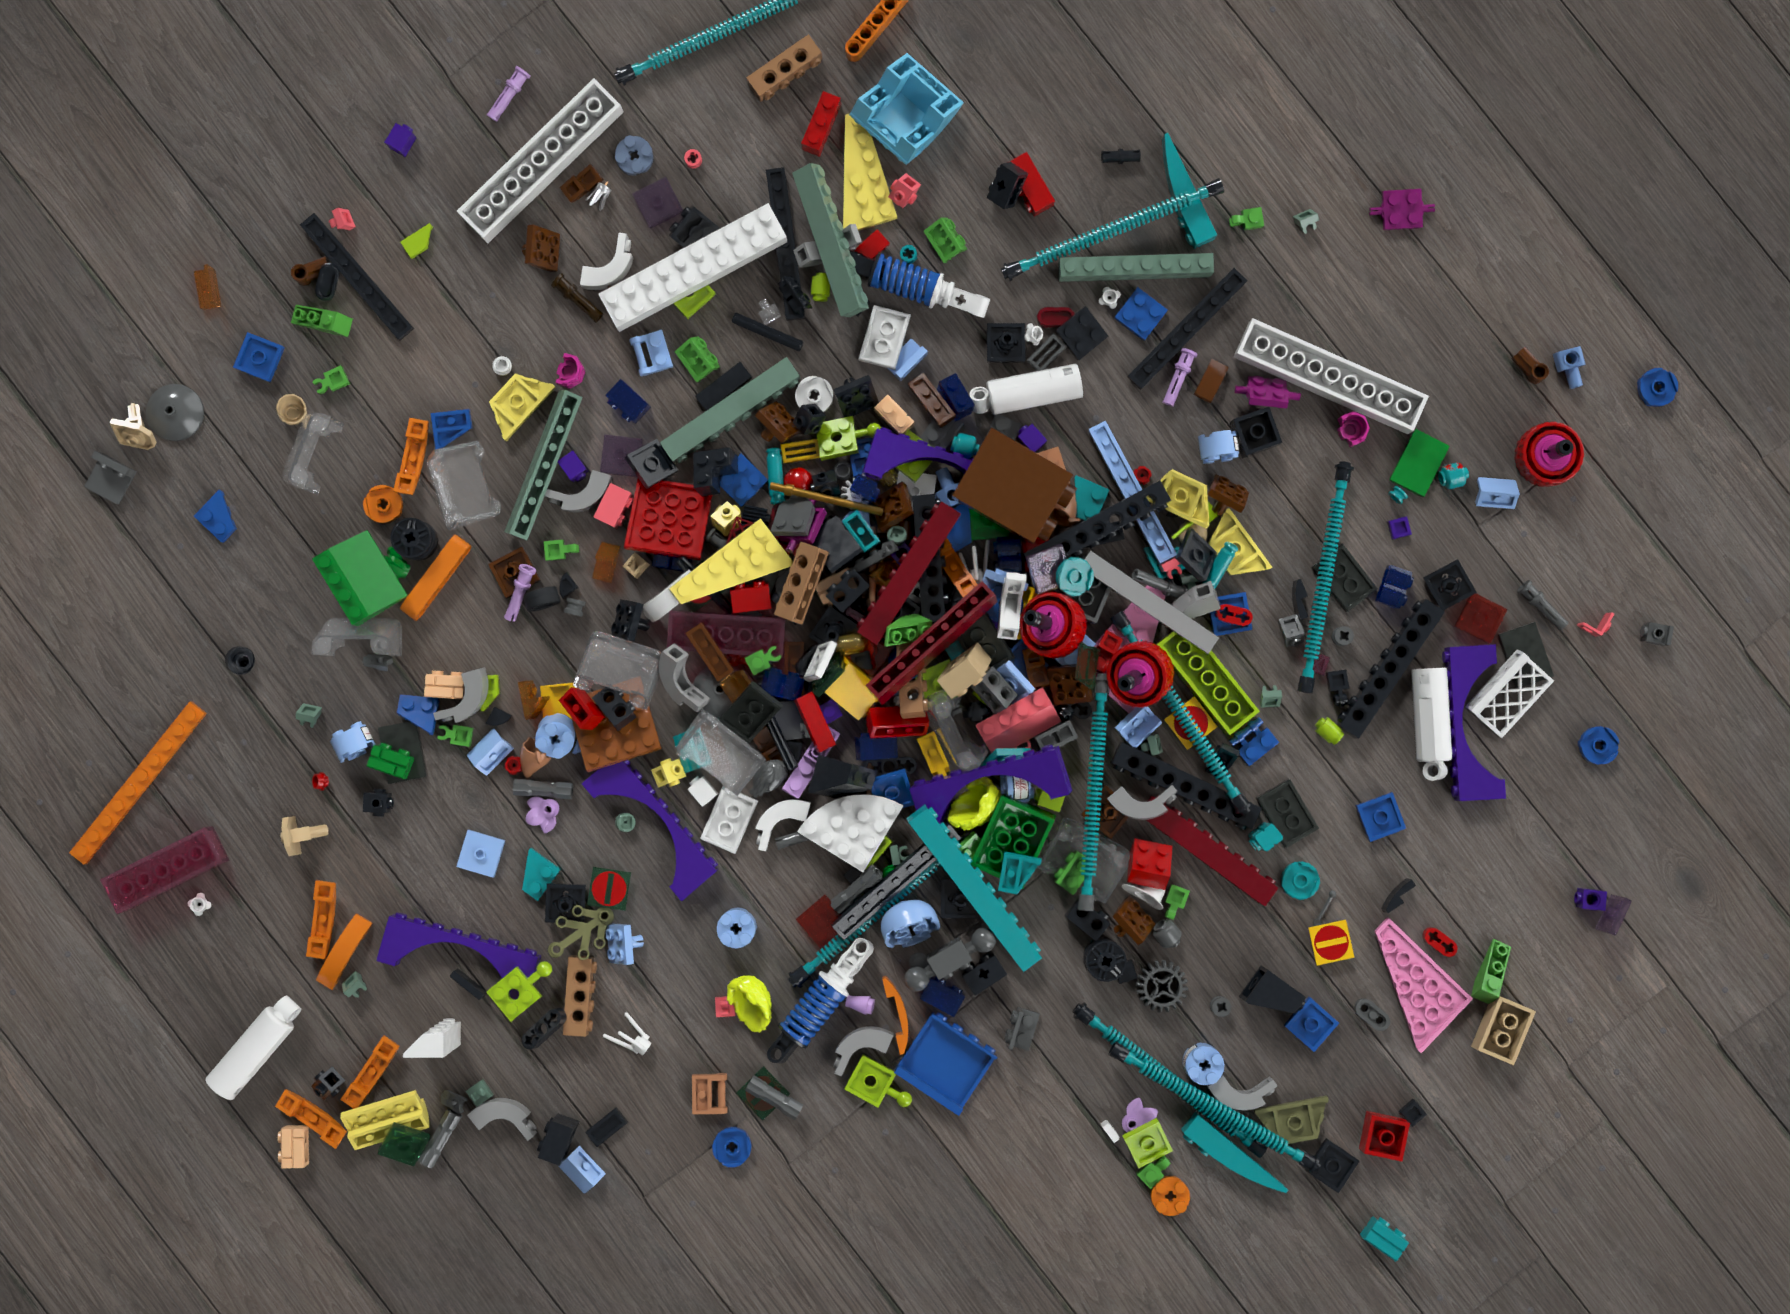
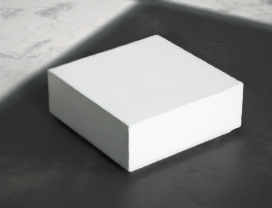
M1108 1120L1101 1123L1102 1128L1115 1143L1119 1140V1135Z

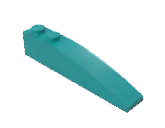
M1169 133L1164 134L1162 139L1163 161L1171 197L1174 198L1176 195L1179 197L1180 193L1184 196L1185 191L1188 194L1196 192ZM1200 198L1192 201V206L1189 207L1187 205V208L1178 209L1176 212L1178 224L1181 228H1184L1186 241L1189 245H1192L1193 249L1215 240L1217 236Z
M1196 1111L1181 1128L1184 1133L1183 1138L1190 1144L1195 1142L1200 1146L1198 1150L1206 1157L1208 1155L1212 1156L1230 1170L1263 1186L1284 1193L1288 1192L1285 1185Z

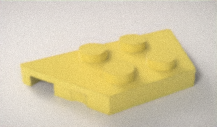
M514 374L489 401L504 440L508 441L554 391L556 387L553 384Z
M1173 469L1170 470L1160 480L1171 499L1167 503L1168 507L1165 510L1203 528H1208L1210 524L1207 485ZM1147 497L1148 501L1153 503V500Z
M1227 508L1208 542L1217 552V555L1227 541L1238 547V552L1235 553V557L1226 570L1227 573L1231 576L1271 569V564L1231 509Z

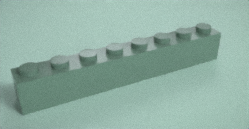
M809 163L792 174L839 313L842 317H852L869 309L867 304L868 298L863 292L861 278L855 269V260L850 254L849 243L843 234V225L836 213L837 207L832 201L831 190L824 178L825 172L820 165Z
M1213 253L1060 258L1058 262L1059 282L1211 277L1214 273Z
M786 357L661 441L660 444L672 462L680 464L687 460V455L693 451L695 453L704 448L703 445L708 441L713 442L720 437L719 434L724 430L728 432L736 426L735 423L739 420L744 421L748 419L754 410L757 409L759 411L767 405V401L772 398L774 400L783 395L782 391L788 387L792 389L797 386L800 375Z
M559 390L507 523L505 533L528 540L583 397L567 390Z

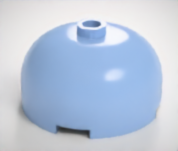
M907 900L897 903L884 914L881 921V933L886 946L893 948L894 945H902L904 948L918 944L930 938L932 931L940 929V922L935 910L931 905L921 900ZM909 926H912L915 936L911 935Z

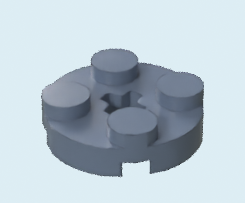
M626 136L625 139L620 141L615 150V160L619 168L628 175L633 176L645 173L652 166L654 160L652 148L641 137ZM636 151L639 158L631 160L630 153Z

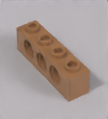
M808 34L746 77L747 83L760 102L764 99L769 100L774 96V92L779 89H785L790 84V81L802 77L807 69L818 66L822 60V52ZM799 56L806 58L803 62H798L796 59ZM783 67H789L790 71L787 73L781 72V69ZM767 78L775 79L771 84L765 82Z
M800 542L774 615L803 624L829 554L828 551Z
M913 642L896 645L897 656ZM926 667L917 674L916 680L909 681L899 690L900 714L903 719L926 717L925 710H929L928 699H925L924 692H927V681L923 680V673H926ZM912 693L919 694L915 700L909 699Z
M577 955L568 957L564 1010L566 1022L563 1024V1035L586 1037L589 1031L592 1032L593 1020H590V1012L594 1011V1000H591L592 993H595L596 981H593V973L597 971V962H594L593 956H589L588 959L583 961L579 960ZM578 972L586 974V981L578 979ZM577 991H582L585 994L584 1000L577 999ZM575 1011H581L584 1018L578 1020L575 1017Z

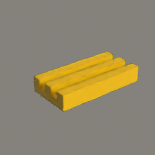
M817 439L780 444L783 464L820 458ZM815 444V447L785 452V448ZM816 451V454L786 459V456Z

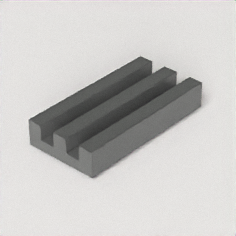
M1053 333L1027 359V362L1037 371L1045 370L1067 346ZM1054 339L1056 342L1034 362L1033 359ZM1058 345H1060L1061 347L1055 352V354L1040 368L1038 365Z

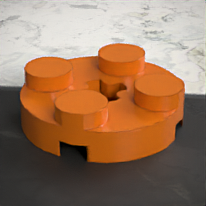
M377 485L369 490V493L363 500V508L366 515L373 521L386 524L395 521L401 516L403 499L400 493L393 492L394 488L387 485ZM382 499H384L385 502H388V505L385 509L379 507V504L382 502Z
M1168 1175L1164 1176L1151 1188L1150 1197L1152 1204L1159 1213L1166 1216H1176L1186 1211L1190 1201V1192L1182 1180L1176 1176ZM1169 1191H1172L1175 1195V1198L1171 1201L1165 1198Z

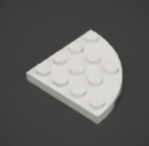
M865 794L842 797L817 809L805 820L797 832L861 872H864L903 808V805L876 795Z

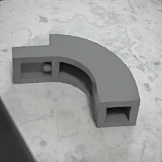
M850 224L842 231L849 243V250L853 251L856 249L855 246L862 241L856 224ZM815 241L804 242L793 250L799 268L823 264Z
M592 470L589 482L581 492L567 495L547 489L545 497L549 499L550 503L560 505L562 502L561 509L563 511H586L601 502L609 484L612 483L613 477Z
M674 643L662 651L660 656L659 674L661 681L669 696L679 706L685 703L698 712L709 703L710 698L696 688L688 679L685 664L689 654Z
M485 667L461 674L465 687L462 701L455 707L434 712L435 720L442 719L443 722L454 719L455 723L473 716L479 711L488 694L489 684Z
M1171 785L1156 799L1149 802H1140L1133 799L1121 786L1107 799L1121 814L1133 819L1148 820L1166 813L1168 810L1163 804H1170L1177 798L1175 794L1178 792Z
M868 1026L858 1028L847 1034L840 1041L835 1051L841 1057L837 1056L833 1067L836 1068L834 1074L842 1077L851 1055L860 1048L870 1047L886 1054L894 1033L880 1027Z
M1222 1074L1216 1083L1206 1086L1220 1102L1228 1107L1237 1110H1252L1266 1104L1262 1097L1264 1095L1265 1097L1271 1095L1275 1091L1274 1088L1277 1087V1084L1269 1076L1249 1090H1237L1230 1086Z
M490 1099L477 1106L467 1115L478 1130L492 1120L506 1119L518 1128L527 1141L537 1133L535 1124L531 1120L526 1119L531 1111L520 1102L512 1099Z

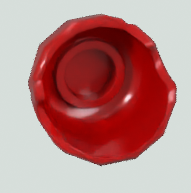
M797 467L790 469L786 473L784 485L791 484L795 488L812 491L810 484L814 482L809 471Z

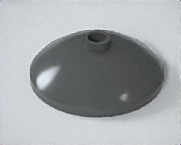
M169 384L156 390L150 397L146 407V419L152 431L159 437L169 441H181L193 436L201 427L204 419V406L199 395L191 388L181 384ZM172 407L173 411L168 413V409Z
M732 666L734 671L720 681L716 680L708 667L704 668L696 676L693 685L710 698L709 703L699 710L707 718L719 720L748 687L749 684L746 677L736 667ZM719 686L723 687V691L721 693H718L716 691L717 687Z

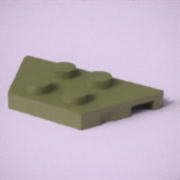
M1320 1096L1254 1109V1113L1268 1130L1286 1139L1288 1144L1318 1139L1320 1124L1324 1118L1323 1113L1329 1099L1328 1096Z

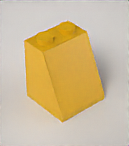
M844 654L818 682L824 693L858 721L861 717L864 718L867 715L868 709L873 703L878 702L865 686L872 679Z

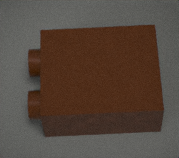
M991 427L952 495V499L1033 544L1037 537L1047 542L1058 523L1049 517L1056 504L1066 508L1077 488L1069 484L1073 476L1072 473Z

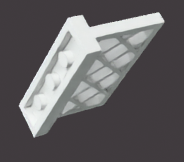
M1516 650L1465 707L1500 738H1503L1554 680L1530 660L1524 652ZM1527 662L1531 666V674L1522 675V667ZM1543 676L1547 680L1542 686L1535 687V677ZM1531 677V687L1522 688V678ZM1518 678V688L1508 689V682L1511 679ZM1531 690V698L1528 701H1522V691ZM1509 692H1518V702H1509ZM1498 693H1505V703H1495V696ZM1510 705H1518V712L1515 715H1509ZM1505 706V716L1496 717L1495 707ZM1491 707L1492 717L1484 718L1480 713L1484 708ZM1505 719V727L1501 731L1496 729V720Z

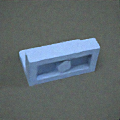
M910 339L901 349L896 370L887 369L902 381L927 356L928 351L923 346L920 347L913 339Z
M1478 477L1479 491L1475 501L1476 506L1515 509L1520 495L1515 480Z
M493 728L467 754V757L475 768L487 776L514 748Z
M580 1146L559 1166L584 1194L594 1187L606 1174Z

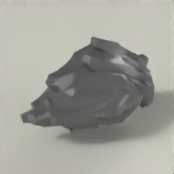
M778 759L757 763L754 767L753 787L749 793L753 794L754 798H757L758 795L762 796L764 793H768L783 785L788 775L785 763Z

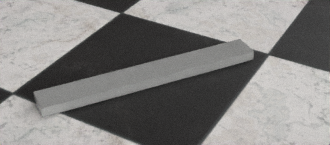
M1092 551L1084 559L1093 569L1094 578L1206 654H1209L1219 637Z

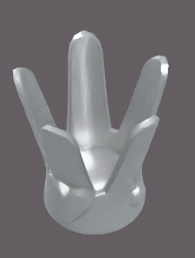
M598 182L596 189L585 199L588 200L593 195L589 202V205H593L602 195L599 205L600 211L604 208L606 198H608L611 189L607 186L608 182L605 185Z

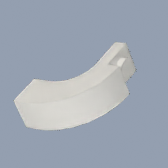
M618 234L616 253L609 264L599 268L583 266L580 281L583 289L603 290L607 289L609 285L614 286L623 280L633 263L632 254L627 253V251L630 252L631 240H629L627 234Z
M690 570L683 573L667 588L643 605V613L648 619L656 622L679 604L669 591V588L690 573Z
M1007 572L1006 578L1004 577L997 638L1017 640L1026 574Z
M789 799L781 801L765 811L756 826V829L763 831L762 834H758L756 842L759 845L758 850L767 851L773 827L780 820L792 818L805 822L811 802Z

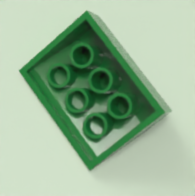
M368 530L312 558L344 613L354 626L362 625L408 596Z
M1001 795L971 865L1000 878L1005 852L1038 858L1056 815L1039 807Z

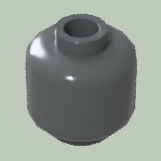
M1162 919L1154 925L1153 936L1163 948H1174L1180 943L1182 932L1172 920Z

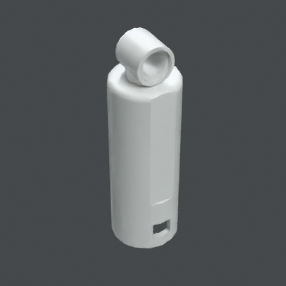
M1077 364L987 381L986 388L975 387L970 391L972 411L977 414H983L990 408L993 415L1083 397L1082 381Z
M1447 668L1412 669L1416 759L1418 762H1426L1423 767V775L1426 779L1431 781L1441 780L1446 777L1448 772L1444 761L1452 760ZM1433 766L1438 768L1436 776L1432 773Z
M287 995L282 997L274 1007H266L206 1077L208 1086L219 1096L233 1100L294 1029L292 1021L299 1015L301 1008Z

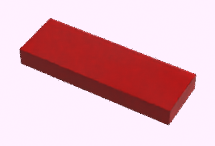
M809 692L795 699L796 706L817 753L836 745L814 693Z

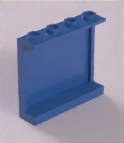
M932 1012L894 1069V1073L959 1116L963 1111V1106L994 1059L996 1060L998 1057L995 1054L996 1050L990 1045L986 1044L983 1046L979 1043L980 1039L970 1033L968 1036L962 1032L964 1029L956 1023L952 1025L946 1021L948 1018L942 1013L938 1012L935 1014Z

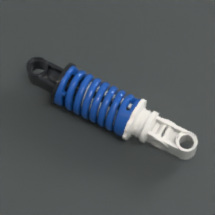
M849 250L855 260L857 274L869 277L868 287L877 289L881 287L883 291L888 290L891 294L895 292L897 296L902 294L903 298L909 297L912 301L916 299L917 303L924 301V304L929 306V308H933L935 303L942 305L943 308H947L950 305L973 315L985 317L990 299L956 288L954 282H945L943 280V273H935L933 271L928 273L926 268L920 273V266H916L913 271V264H909L908 268H906L907 262L903 261L901 266H899V259H895L894 264L891 266L893 258L888 256L886 259L885 255L880 251L876 258L872 259L861 253ZM963 294L966 302L959 304V300L956 297H960Z
M863 938L856 939L840 957L838 963L831 965L828 973L820 971L819 979L813 982L816 989L810 986L808 991L811 994L805 992L804 998L799 999L801 1005L795 1004V1010H791L790 1015L785 1017L786 1020L778 1024L782 1033L767 1051V1058L770 1062L784 1063L798 1046L805 1049L808 1047L811 1037L813 1038L816 1035V1032L821 1029L820 1026H823L825 1020L830 1018V1014L834 1013V1008H837L839 1002L848 997L847 986L853 983V976L859 972L865 961L873 953L874 947L869 940ZM862 943H866V951L861 953L859 946ZM777 1049L781 1051V1057L778 1060L775 1058Z

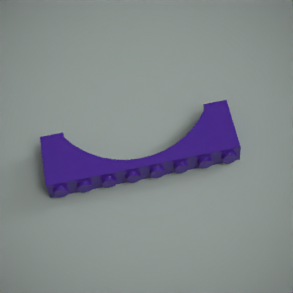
M881 427L880 429L877 428L874 433L861 475L880 481L883 474L899 465L923 460L944 463L965 474L974 458L969 460L960 453L953 452L951 454L946 452V449L943 447L935 446L934 448L928 446V443L925 441L917 440L916 442L910 440V437L905 434L896 435L891 433L890 429Z
M1496 644L1444 648L1442 660L1447 668L1452 743V766L1450 767V776L1453 778V786H1451L1452 797H1454V801L1506 799L1505 779H1498L1477 761L1466 742L1462 724L1464 703L1472 685L1484 670L1492 664H1497Z
M1047 745L1042 747L1041 751L1034 752V750H1028L1023 752L1022 756L1010 755L1000 762L995 759L986 762L985 766L979 767V764L968 767V770L962 772L961 769L951 771L948 776L939 774L933 776L932 780L929 781L920 779L915 781L909 790L916 811L923 805H926L928 809L932 807L938 815L937 821L940 824L942 822L945 824L944 817L957 792L968 783L982 777L1007 775L1021 778L1049 794L1050 799L1069 795L1072 792V787L1059 746Z
M630 760L598 769L582 783L593 798H597L599 795L630 797L653 809L667 825L676 852L675 876L673 884L669 887L681 901L718 871L716 867L718 863L711 856L709 858L704 853L705 848L700 842L695 843L691 838L693 834L687 827L683 829L679 824L681 821L674 812L671 814L666 809L668 807L667 803L662 798L658 799L654 795L655 789L649 783L646 785L643 782V775L637 769L633 770L629 765L631 763Z
M396 912V914L388 917L376 960L396 966L400 964L403 957L421 946L438 942H452L465 945L482 954L493 964L501 978H504L517 966L528 978L537 971L541 955L537 954V951L526 948L524 951L518 949L519 946L507 943L506 946L499 944L500 941L497 939H481L479 934H463L461 929H445L442 924H427L424 919L414 918L413 920L407 918L406 914ZM511 989L509 995L512 999H518L519 992L516 989Z

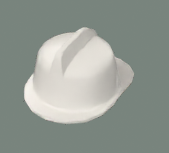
M1122 884V888L1126 892L1143 900L1155 909H1163L1160 902L1165 890L1137 884L1135 886Z

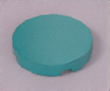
M1070 557L1064 560L1056 572L1058 588L1063 593L1071 596H1080L1086 590L1088 591L1094 580L1093 569L1086 560L1079 557Z
M1303 861L1293 862L1287 865L1282 872L1281 886L1285 893L1292 898L1298 900L1312 897L1319 889V874L1310 863Z

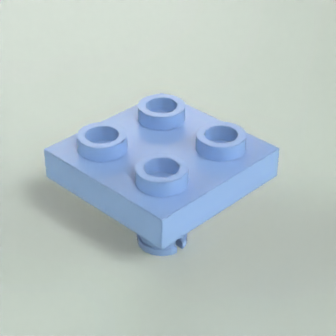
M607 925L605 936L608 940L607 957L609 963L634 964L633 948L643 947L644 942H636L643 940L642 935L632 936L631 925Z

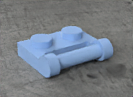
M662 330L629 339L640 369L638 371L640 376L673 368ZM646 342L653 365L651 367H647L641 343Z

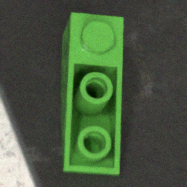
M296 305L291 323L348 337L353 319L335 311Z
M918 614L900 617L887 626L884 646L914 642L932 626V620Z
M1495 939L1492 940L1475 978L1471 997L1487 1004L1499 998L1511 946Z

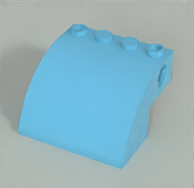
M906 53L886 68L876 86L857 99L849 115L857 124L866 129L871 136L882 143L886 149L890 150L899 161L907 165L942 132L964 102Z

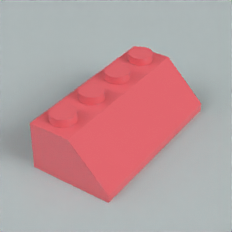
M1042 687L975 726L992 753L996 748H1014L1062 721Z

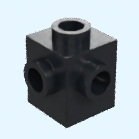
M816 404L801 405L793 424L803 435L817 434L826 415Z
M834 469L812 475L814 482L810 484L812 492L834 497L841 495Z
M374 789V792L364 793L363 812L373 813L372 816L384 817L385 813H390L391 809H393L394 798H392V793H386V789Z
M332 1066L326 1072L322 1070L314 1077L316 1081L311 1087L318 1097L325 1100L329 1096L331 1098L336 1096L341 1091L339 1087L345 1080Z

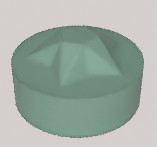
M893 526L888 530L887 539L888 541L894 540L896 546H900L905 543L907 534L903 527Z
M621 813L615 820L616 828L622 832H630L636 824L634 816L630 813Z

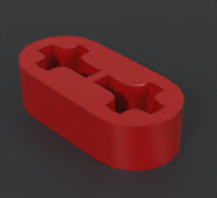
M1228 604L1220 605L1221 609L1215 611L1216 618L1219 621L1238 626L1249 625L1253 619L1252 613L1248 609ZM1227 608L1226 611L1233 614L1232 616L1228 615L1222 618L1220 610ZM1244 612L1248 620L1242 623L1241 619L1235 616L1236 614L1242 615Z
M1429 927L1423 931V940L1440 954L1452 957L1457 953V944L1440 930ZM1430 932H1431V933L1436 932V933L1434 934V936H1435L1436 938H1438L1439 940H1438V941H1435V940L1431 939V940L1429 941L1430 936H1429L1428 934H1429ZM1445 943L1449 945L1451 943L1450 948L1452 950L1450 952H1444L1446 948L1443 947L1441 944Z

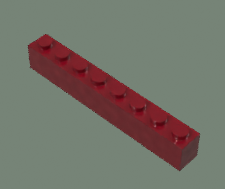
M942 501L939 505H934L930 511L932 517L929 521L925 520L919 528L922 531L919 537L914 536L909 546L911 549L908 554L904 552L898 562L901 564L897 570L893 569L888 576L890 582L887 586L883 585L877 595L880 597L877 602L872 601L868 607L867 612L869 614L867 618H861L856 626L859 629L857 634L876 646L885 634L887 626L892 623L961 515V513Z
M981 581L865 685L869 692L881 705L887 702L998 602L996 595Z
M1150 796L1147 802L1152 801L1156 798L1154 796ZM1164 803L1163 805L1168 810L1166 813L1146 820L1262 906H1266L1278 890V887L1274 885L1276 883L1275 880L1268 875L1264 878L1259 874L1260 869L1253 864H1250V866L1243 862L1245 859L1236 852L1234 855L1228 851L1229 847L1223 842L1219 841L1217 843L1212 840L1214 837L1205 829L1203 832L1197 829L1198 824L1190 818L1188 820L1182 818L1181 815L1183 813L1175 807L1170 809Z

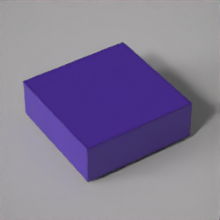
M1407 516L1387 521L1392 540L1412 535Z

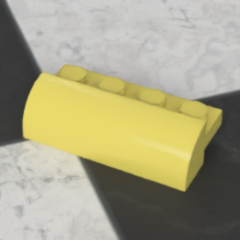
M416 1090L342 1112L340 1117L348 1131L347 1137L354 1150L429 1128V1115L423 1098L420 1099Z

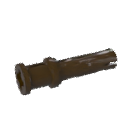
M563 273L558 275L551 286L557 288L565 299H570L597 323L604 313L578 292L577 286L575 284L572 285L565 279Z

